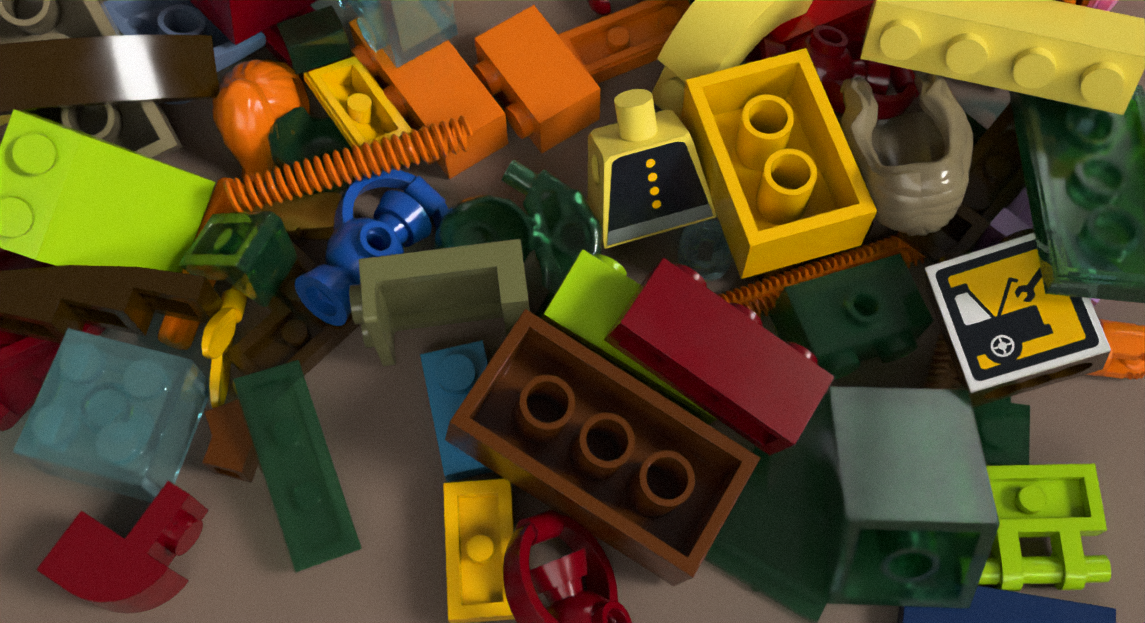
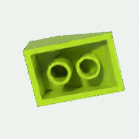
M13 109L0 144V248L55 266H125L182 273L216 182L36 114Z

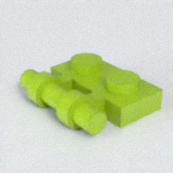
M1095 463L960 466L953 473L962 539L989 538L991 548L990 557L966 558L964 569L968 584L993 585L995 589L1020 591L1023 584H1054L1058 590H1082L1085 583L1110 581L1111 565L1106 555H1084L1081 536H1098L1107 531ZM1050 537L1051 556L1022 557L1019 538Z

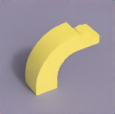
M695 0L677 23L657 57L665 66L652 91L653 102L662 110H673L678 118L681 119L686 79L739 66L763 37H766L779 25L805 14L813 0Z

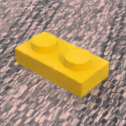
M506 479L443 483L448 621L450 623H473L515 619L506 598L503 581L505 551L515 532L512 483Z

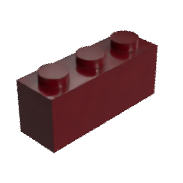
M664 257L645 277L604 339V341L769 456L796 444L834 379L833 375L817 365V358L808 349L794 342H784L765 329L759 316L751 309L738 303H728L708 289L704 278L695 270L683 264H672Z

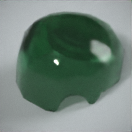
M304 107L294 108L276 119L267 136L273 165L280 168L286 186L287 182L283 169L285 163L290 166L296 181L293 167L295 161L300 163L306 178L303 165L305 158L310 161L314 173L313 158L315 155L320 158L324 171L325 167L322 157L324 153L329 154L333 166L332 153L334 150L340 153L343 163L342 150L344 147L349 149L353 158L351 146L330 116L324 119L314 118L307 113ZM343 179L341 187L334 183L331 190L324 186L321 193L344 192L349 184ZM314 188L313 194L320 193V192L316 191L315 188Z
M482 194L462 199L443 215L435 233L433 246L434 249L520 239L523 262L525 263L528 255L535 248V238L529 216L512 200Z

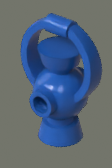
M382 169L380 176L375 175L372 171L370 179L366 178L363 174L361 182L355 180L342 194L334 217V232L328 240L326 248V265H319L295 280V289L302 303L322 321L334 326L344 325L351 313L349 287L350 285L360 284L359 259L403 254V247H410L431 234V222L429 219L431 216L437 232L435 249L452 247L454 226L449 209L445 204L446 200L422 177H417L408 172L392 169L390 174ZM380 187L396 188L404 191H386L374 212V219L368 217L353 218L355 199L362 193Z

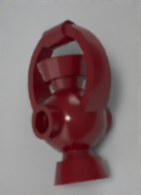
M822 25L815 27L812 34L803 36L793 42L787 51L782 42L767 36L763 37L747 55L745 64L806 48L833 110L844 114L846 109L843 102V93H840V88L844 80L860 76L869 83L872 88V94L878 104L877 120L890 119L901 115L919 95L914 84L915 74L913 70L860 59L864 38L845 34L831 26ZM890 80L896 91L895 95H886Z
M548 510L524 518L517 523L516 531L507 545L503 562L505 594L517 623H632L629 613L618 602L617 584L611 564L601 545L589 531L575 520L560 515L554 510ZM559 537L574 552L532 570L529 568L531 546L552 538ZM582 576L585 577L587 591H583ZM540 593H543L550 603L546 608L538 597Z

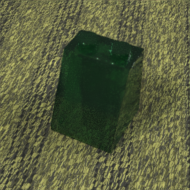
M829 386L821 429L828 604L970 608L1000 522L968 390Z

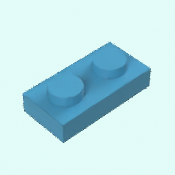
M483 340L420 354L444 476L447 482L494 472L445 440L450 420L488 365Z

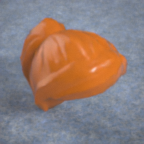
M253 59L233 67L232 71L227 72L222 77V82L219 83L220 92L217 98L212 101L213 120L223 137L224 144L242 166L241 178L243 179L245 174L250 176L253 187H256L253 176L255 171L260 174L264 183L265 177L263 172L267 169L271 174L275 164L277 148L287 144L298 132L304 131L310 121L309 99L298 73L284 62H276L269 59Z

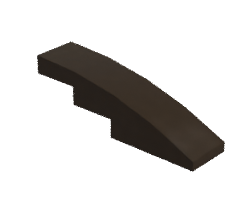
M64 265L0 271V331L75 347L85 323L146 336L154 313L207 324L221 310L223 301L206 276L143 267Z

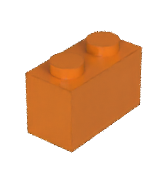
M535 5L474 38L478 62L473 65L474 74L492 96L497 94L506 106L505 114L514 132L521 139L529 137L541 154L600 120V87Z

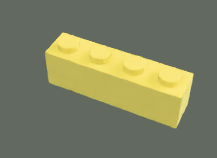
M873 0L860 59L1124 115L1145 69V19L1056 0Z

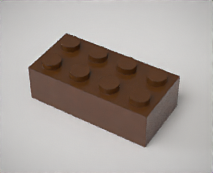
M527 309L523 311L450 420L445 440L556 512L575 520L592 535L673 587L695 576L760 460L759 456Z

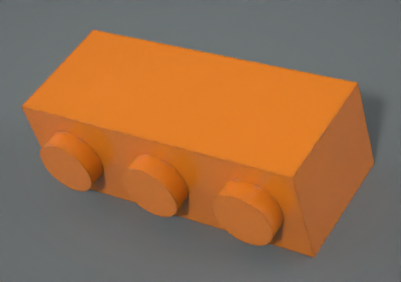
M388 0L348 22L355 47L349 50L350 56H356L362 65L366 66L381 86L387 99L393 103L410 127L418 131L419 135L422 126L426 127L430 133L429 128L432 123L437 125L439 129V124L442 120L448 126L451 118L458 122L460 115L468 120L474 134L472 136H467L466 134L468 151L464 152L457 138L459 147L457 155L452 152L449 143V156L447 158L443 156L440 147V157L438 160L432 157L429 149L430 161L427 163L428 165L437 162L447 177L451 179L509 144L505 112L418 0Z

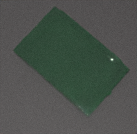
M825 393L795 445L770 456L755 446L752 453L759 456L760 460L704 560L750 586L754 592H760L811 623H817L828 601L833 596L912 440L887 427L883 422H878Z

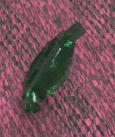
M514 159L506 169L501 181L526 196L523 208L528 214L531 226L529 231L536 260L539 261L542 273L541 284L549 290V293L535 314L540 318L582 249L591 255L601 254L602 227L580 190L571 188L545 169L540 174H537Z

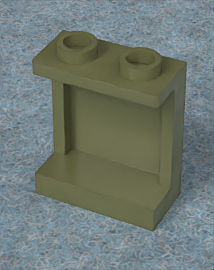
M520 239L359 259L360 284L350 285L349 287L353 321L355 325L361 324L365 347H375L383 366L396 365L394 334L397 331L503 318L507 337L525 309L530 311Z

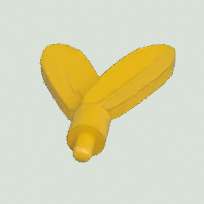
M239 283L233 284L231 289L223 292L221 310L208 321L202 336V355L204 358L211 359L209 390L212 408L224 405L228 393L231 362L225 353L232 348L236 324L242 320L247 303V297L243 293V286Z

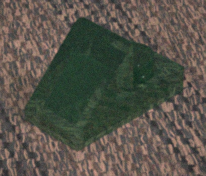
M274 212L212 214L179 263V266L192 275L206 276L208 280H226L258 305L267 307L296 262L297 254L282 219Z

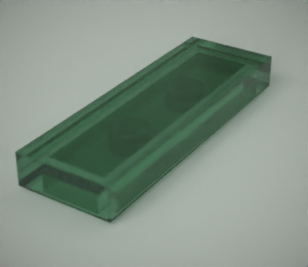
M299 360L233 379V387L294 574L360 551L362 547Z

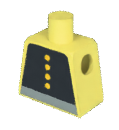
M632 89L618 94L614 99L618 123L593 129L588 135L587 212L589 220L604 249L716 218L711 194L693 139L673 110L655 112L653 95L645 89Z

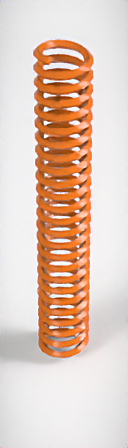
M460 115L458 122L451 118L449 126L442 120L439 124V129L437 125L432 123L429 128L430 133L424 126L420 129V135L413 128L410 132V137L403 131L401 133V142L395 134L391 136V144L388 138L383 136L381 140L382 148L379 142L373 139L371 143L372 151L369 144L363 142V156L359 147L355 144L352 147L353 158L349 149L344 147L342 150L344 163L340 153L334 150L332 153L334 166L329 154L324 153L322 157L325 171L318 156L315 155L313 158L315 173L310 161L305 158L303 165L306 178L300 163L295 161L293 167L296 181L290 166L285 163L283 169L287 186L280 168L275 166L273 169L277 189L270 171L264 170L268 194L260 174L255 171L253 176L258 197L250 176L245 174L243 178L248 199L240 179L235 177L233 180L239 204L234 196L230 182L225 180L223 184L232 207L237 213L242 215L245 208L253 212L255 206L263 209L265 203L273 206L275 200L282 204L285 197L292 201L294 193L297 197L302 198L304 191L311 196L314 188L321 193L324 186L329 190L332 189L334 183L341 187L343 179L350 185L353 181V176L359 182H361L363 174L366 178L370 179L372 177V170L375 175L380 176L382 167L386 173L390 174L392 170L391 163L397 171L401 169V161L406 168H409L411 165L410 156L413 163L417 166L421 162L420 154L422 159L428 163L430 161L429 149L434 159L438 160L440 157L439 147L443 156L447 158L449 156L448 143L452 152L457 155L459 152L457 138L462 150L467 152L469 147L466 134L467 136L474 134L466 117Z

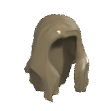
M918 71L914 84L920 94L919 106L923 111L899 115L888 120H877L878 104L872 94L871 86L865 79L860 76L845 79L840 88V93H843V102L846 110L842 116L840 127L876 207L877 213L874 220L892 230H898L909 236H924L941 230V227L948 224L949 220L955 216L958 208L961 206L969 183V171L973 152L971 126L964 110L946 83L945 77Z

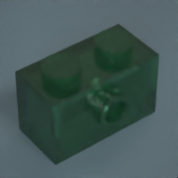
M901 254L787 286L783 289L769 313L779 338L784 342L797 343L812 352L818 360L817 365L833 375V380L852 373L860 367V362L878 356L882 363H888L909 355L918 348L916 340L934 321Z

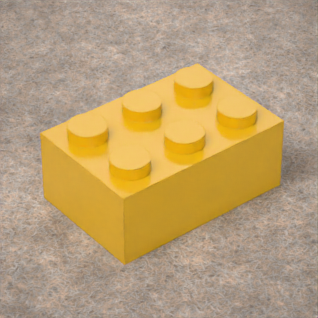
M806 48L686 79L680 120L693 139L711 194L713 207L741 279L861 246L877 210Z

